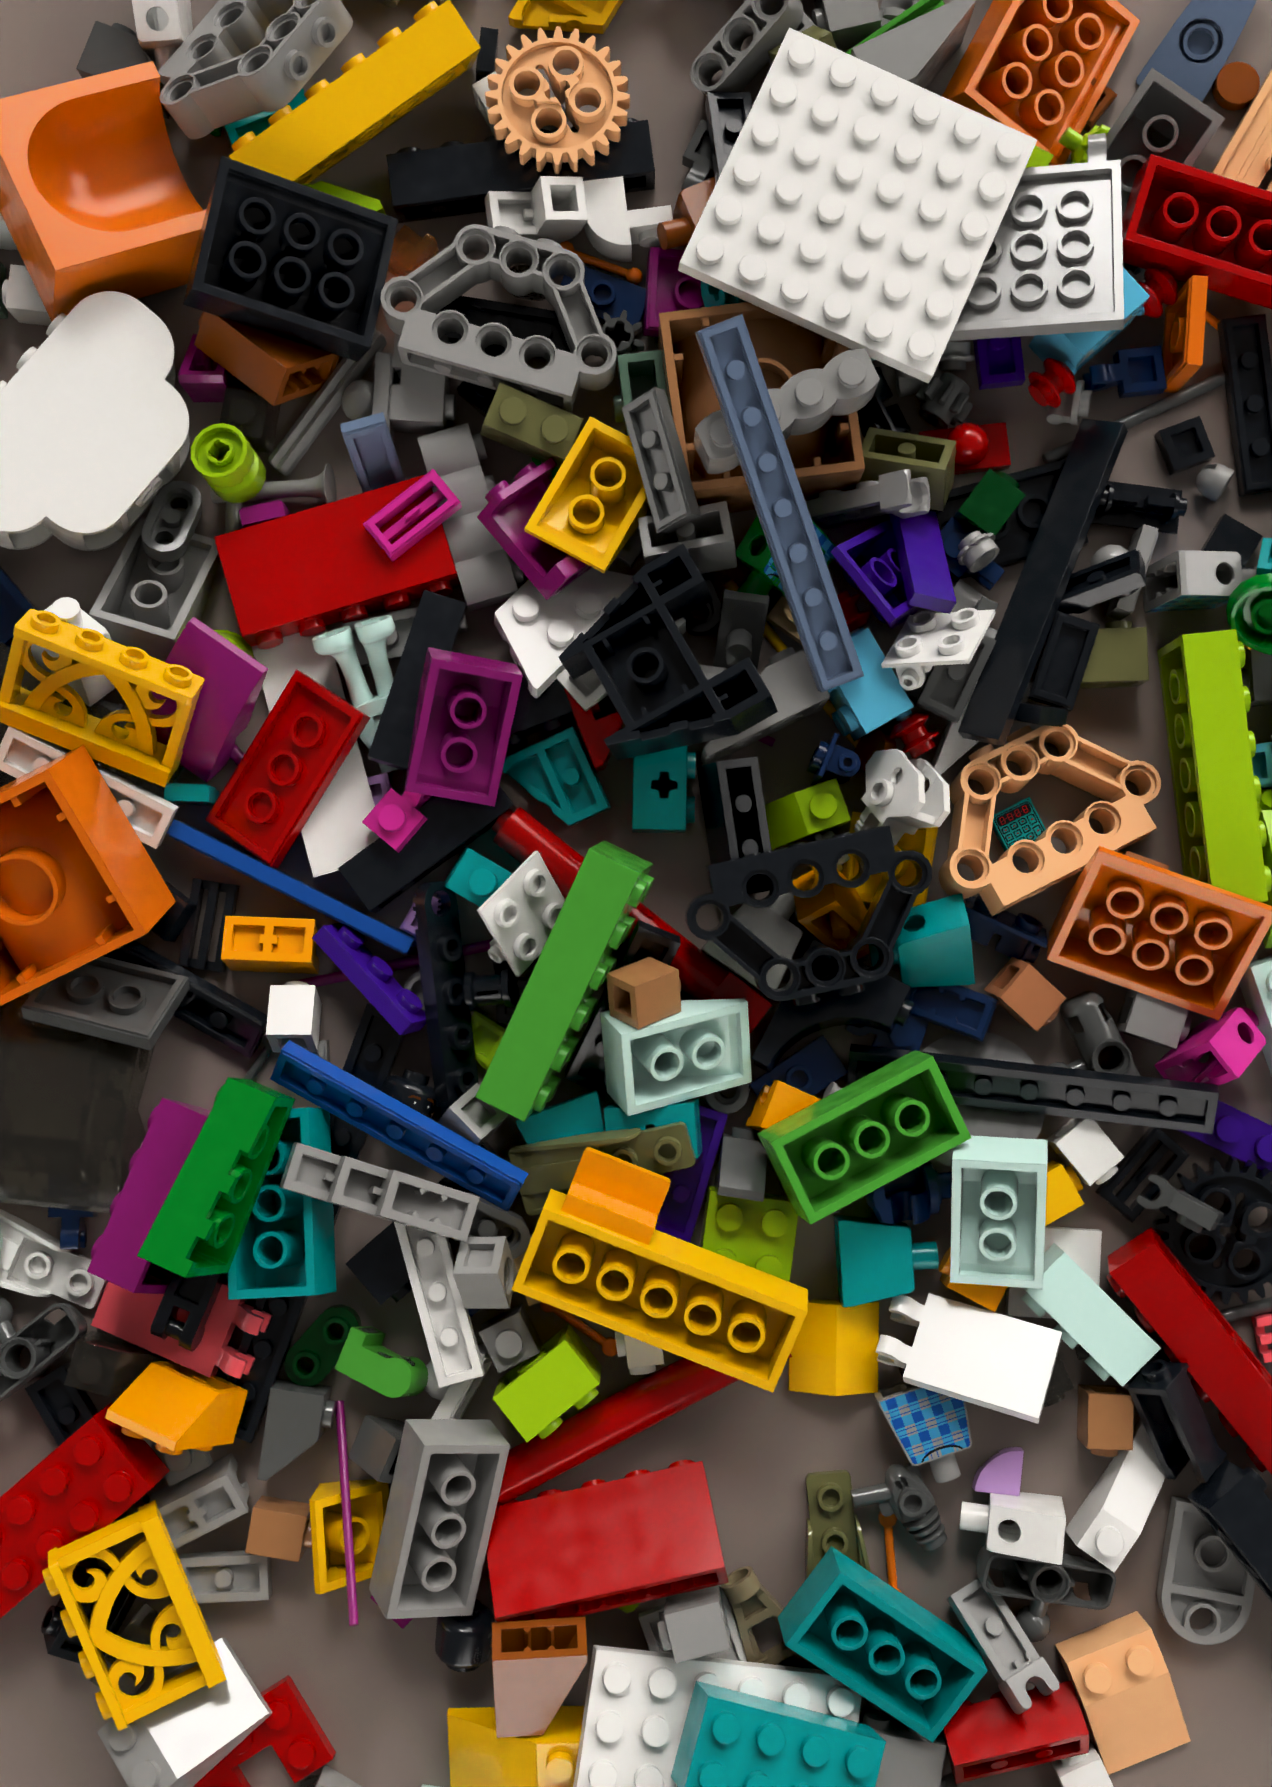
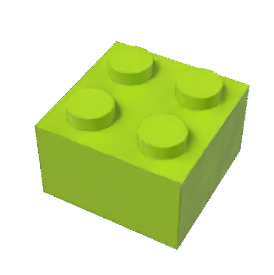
M708 1185L700 1247L790 1282L798 1215L795 1213L788 1196L765 1193L764 1201L761 1202L717 1195L715 1187Z
M567 1324L542 1344L539 1354L517 1364L501 1377L492 1399L526 1442H529L537 1434L541 1439H544L562 1424L563 1420L560 1416L573 1405L577 1410H580L598 1395L599 1391L596 1387L600 1384L602 1365L572 1327Z

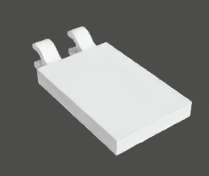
M928 1293L925 1305L906 1295L892 1298L889 1311L892 1312L890 1319L898 1323L918 1327L912 1347L894 1337L881 1334L876 1348V1353H878L877 1361L904 1368V1383L1039 1424L1061 1343L1062 1332Z

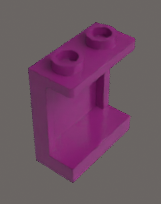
M552 458L539 466L534 462L529 463L513 478L515 482L510 485L505 480L498 483L486 494L485 499L488 501V504L477 516L546 600L593 568L526 533L524 530L551 484L548 476L557 466Z

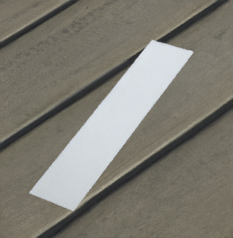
M327 629L313 636L303 637L300 636V633L283 637L282 644L269 649H259L257 645L252 646L255 660L268 668L262 688L269 713L296 669L304 672L346 701L335 659L330 655H320L313 648L312 639L326 633ZM357 741L301 830L313 878L339 871L338 868L380 838L362 823L375 807Z

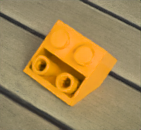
M173 1361L151 1362L107 1409L105 1419L122 1426L121 1432L127 1436L139 1439L147 1438L155 1442V1449L165 1454L181 1455L183 1450L188 1449L211 1451L213 1446L233 1444L248 1390L217 1376L209 1378Z

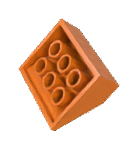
M993 0L942 97L1037 139L1036 146L1054 155L1049 166L1063 165L1071 151L1059 143L1061 136L1068 127L1081 134L1140 20L1117 0ZM1093 78H1096L1097 81L1093 86L1091 84V81L1093 80Z
M1098 846L1065 897L1049 931L1047 960L1219 1020L1272 925V906Z

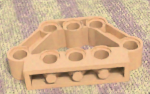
M1068 724L1062 725V727L1043 725L1035 730H1032L1030 725H1027L1010 734L1006 739L1008 743L1004 746L994 749L993 745L989 744L978 749L968 757L971 762L959 772L950 785V798L954 804L948 856L939 870L941 888L950 896L962 893L963 899L970 898L979 893L990 914L994 916L1081 872L1098 846L1119 852L1142 840L1157 829L1144 807L1158 795L1161 789V778L1153 765L1145 761H1129L1079 737L1077 732ZM1044 742L1055 745L1059 751V757L1049 754L1045 749ZM1006 761L1017 763L1021 767L1022 776L1011 773L1006 765ZM1038 772L1045 775L1051 774L1105 800L1093 802L1073 822L1068 820L1054 822L1035 841L1023 839L1015 842L998 858L997 862L992 864L989 859L996 795L999 791L1010 794L1018 792ZM972 779L980 782L984 787L985 794L980 795L973 792L969 787L968 780ZM1125 780L1137 786L1139 796L1129 792L1126 788ZM1089 818L1096 819L1101 823L1104 830L1103 834L1095 832L1090 827ZM1051 837H1056L1063 841L1066 846V854L1054 849ZM1013 856L1021 857L1027 862L1029 873H1022L1016 869L1013 864ZM957 864L969 866L973 870L974 881L962 878L958 873Z

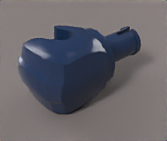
M928 1161L865 1195L866 1203L871 1207L876 1220L881 1223L892 1225L901 1221L913 1220V1225L920 1224L928 1220L930 1215L939 1214L942 1200L952 1197V1171L937 1173L931 1162Z

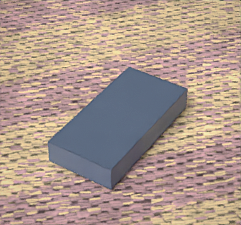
M383 412L340 424L341 432L363 493L405 480Z

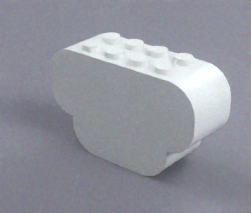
M103 291L89 295L81 300L67 316L64 313L59 314L46 331L49 337L38 349L32 346L21 356L16 365L19 371L8 383L4 380L0 381L1 547L13 550L30 549L44 543L54 535L64 544L83 551L106 549L124 537L154 502L159 489L172 481L187 460L190 448L189 414L182 396L174 388L176 380L175 352L171 333L166 324L142 302L128 294L116 291Z

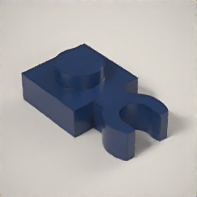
M910 1015L904 1027L896 1024L891 1034L866 1026L855 1027L854 1025H846L845 1030L857 1036H864L869 1033L875 1034L872 1046L919 1051L929 1022Z

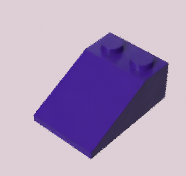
M890 519L837 545L830 551L836 562L843 569L846 581L852 587L861 591L870 602L873 614L881 622L887 623L891 629L899 626L908 619L909 615H914L921 609L920 607L908 605Z

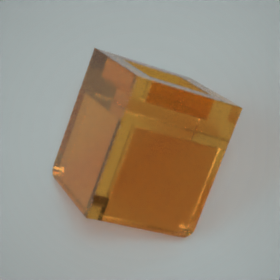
M404 224L394 238L388 271L395 277L407 276L439 253L436 239L429 233L422 238Z

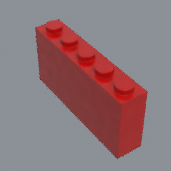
M424 475L215 536V543L240 632L244 640L251 647L257 645L259 649H269L282 644L283 637L295 633H300V636L303 637L313 636L325 631L326 625L340 621L349 623L366 619L368 613L383 608L386 611L404 609L411 604L410 600L421 598L424 590L447 596L453 592L454 587L461 586L443 523L393 562L363 525L364 522ZM432 488L380 527L379 530L382 533L385 532L411 509L433 494ZM435 506L432 510H430L423 517L417 520L414 524H412L409 528L403 531L390 543L393 544L404 534H406L409 530H411L418 523H420L427 516H429L432 512L438 509V507Z
M679 1460L670 1464L667 1469L653 1472L644 1469L635 1470L627 1473L622 1479L608 1482L602 1479L587 1481L580 1488L563 1492L559 1489H550L540 1492L537 1498L523 1501L514 1499L504 1505L497 1502L486 1551L494 1616L497 1622L578 1617L729 1583L703 1461Z

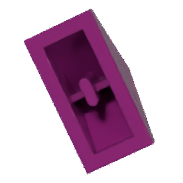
M193 334L178 373L180 385L193 402H237V378L194 346L197 334Z

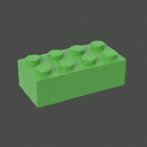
M917 1050L902 1056L757 1133L795 1213L810 1225L971 1139L970 1133L934 1057Z

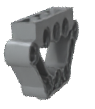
M219 0L158 71L160 81L164 85L159 96L160 102L189 139L202 138L216 128L263 111H277L294 99L352 28V17L341 0Z
M478 224L468 225L457 233L451 245L407 276H398L390 279L381 290L380 300L387 326L394 333L400 335L397 347L401 363L493 390H497L501 382L569 412L573 410L579 388L593 391L601 390L611 384L615 377L617 349L613 340L603 333L585 287V268L583 262L576 253L563 249L559 243L546 238H540L537 241L520 236L515 230L505 226L491 228ZM475 250L487 253L486 257L478 261L466 257ZM518 262L530 266V269L523 273H515L509 268ZM559 275H567L573 281L568 285L562 286L555 284L552 279ZM490 279L498 281L513 295L524 296L532 292L544 295L545 299L554 308L570 352L556 349L554 343L542 335H533L526 339L514 337L511 331L500 323L491 322L481 327L470 324L468 319L456 310H445L438 314L435 313L476 284L488 282ZM402 301L415 303L414 308L407 312H399L394 309ZM449 332H456L462 335L461 340L454 344H446L441 341V338ZM493 344L500 345L506 349L504 353L496 357L489 356L483 351ZM598 355L605 360V363L595 368L587 366L583 360L587 356ZM534 357H542L549 362L547 366L541 369H533L526 364L528 360Z

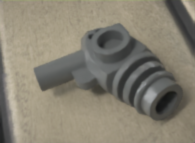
M910 1463L904 1466L901 1464L891 1465L885 1473L884 1483L850 1490L855 1509L878 1504L881 1514L885 1517L895 1514L899 1522L903 1523V1527L915 1537V1542L921 1545L924 1551L935 1550L946 1542L945 1526L941 1523L938 1508L934 1505V1497L923 1482L918 1466H912Z

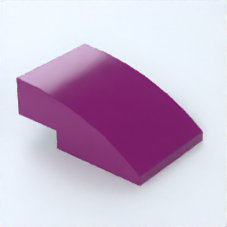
M193 617L183 629L165 662L182 665L191 670L193 674L205 679L182 749L183 754L180 764L207 783L227 765L237 736L248 727L268 668ZM152 692L155 698L159 700L166 699L160 708L151 710L152 714L168 715L176 711L177 704L175 700ZM173 726L155 727L157 742L167 745Z

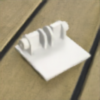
M964 608L957 612H950V614L921 611L914 615H909L883 660L882 668H895L901 687L906 690H914L923 685L926 678L925 673L929 672L933 666L969 664L996 614L995 609L977 610L975 608Z
M536 850L477 910L493 937L490 941L491 948L488 950V955L497 963L506 960L516 977H519L541 954L565 902L540 853Z

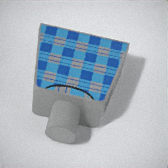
M1178 550L1148 566L1146 586L1143 587L1144 613L1218 608L1227 604L1230 594L1241 582L1255 576L1257 570L1254 567H1242L1241 556L1238 552Z
M904 1381L879 1389L878 1392L873 1393L875 1400L912 1466L929 1462L936 1483L949 1482L961 1475L954 1453L972 1446L966 1401L907 1384Z

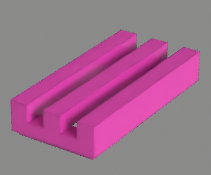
M432 469L364 522L363 525L393 562L460 510L462 504L436 471ZM434 485L438 489L422 503L406 513L403 518L382 533L379 530L380 527ZM444 499L447 500L443 505H441L438 509L432 512L424 520H422L415 527L409 530L401 538H399L393 544L390 543L393 539H395L398 535H400L403 531L409 528L417 520H419L426 513L432 510L440 502H442Z

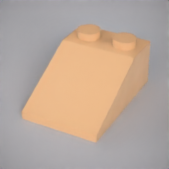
M1138 1611L1055 1644L1069 1681H1072L1083 1717L1108 1775L1191 1742L1170 1673L1151 1627Z

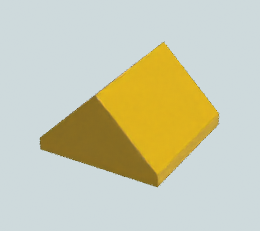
M375 1479L349 1481L356 1583L372 1577L389 1498V1484L378 1482ZM340 1481L319 1483L309 1499L315 1593L320 1595L347 1586Z

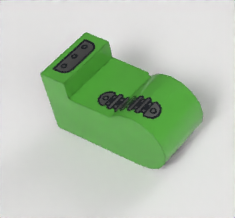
M372 1326L351 1327L335 1370L386 1397H411L423 1392L428 1382V1369L421 1359L413 1356L402 1357L382 1346L386 1333Z

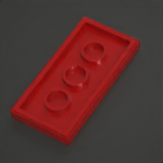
M296 669L205 820L270 867L278 868L371 717L304 672Z

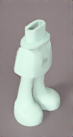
M391 615L370 618L354 625L358 639L367 654L377 691V695L374 696L369 689L361 668L350 626L331 630L312 639L313 648L318 654L330 655L338 662L346 680L352 705L371 717L359 736L369 749L368 752L370 751L394 680L386 650L387 637L395 631V624ZM378 763L381 773L397 770V768Z

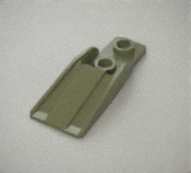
M682 1121L645 1130L632 1128L573 1135L510 1148L508 1152L511 1164L529 1173L520 1189V1194L526 1213L531 1216L541 1214L550 1189L564 1194L568 1193L586 1147L594 1148L657 1174L694 1166L696 1161L687 1125Z
M847 1470L808 1473L805 1478L809 1518H806L805 1580L831 1546L870 1572L861 1526L857 1514H854V1506L850 1494L852 1485L849 1472Z

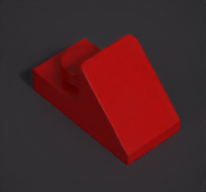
M564 688L597 773L603 771L612 755L603 739L623 729L625 724L618 712L595 720L593 715L601 712L599 704L597 703L585 711Z

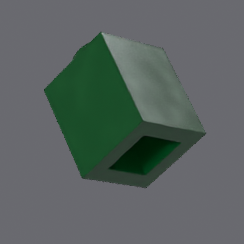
M989 468L953 518L971 532L993 533L996 536L1026 494L1019 490L1018 482L1004 472L996 473Z

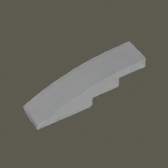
M298 1142L293 1143L279 1188L462 1242H467L480 1198L406 1173L388 1170L347 1156H339Z

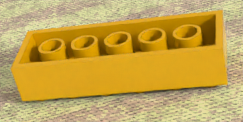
M450 0L445 1L440 6L435 1H432L413 16L416 22L402 32L399 27H396L377 41L379 48L370 56L365 58L363 53H359L348 60L340 68L343 74L329 84L326 79H323L309 88L304 94L307 100L293 110L290 105H286L275 112L268 119L269 128L257 136L253 131L241 136L231 145L234 152L229 155V158L302 185L309 184L472 68L481 47Z
M550 1189L511 1290L759 1388L774 1392L808 1313V1289L656 1229L653 1232L649 1245L561 1211L567 1194Z

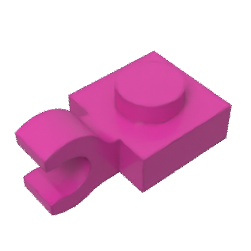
M390 788L362 823L399 853L428 820L418 810L431 795L404 791L402 796H400Z

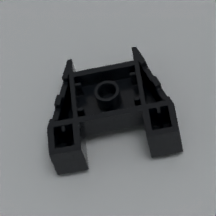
M683 543L644 565L632 577L633 583L618 599L614 597L603 609L604 614L585 634L581 632L558 657L573 680L594 668L626 726L603 739L617 760L738 735L778 712L772 695L750 657L743 659L707 680L675 624V621L713 600L704 578Z

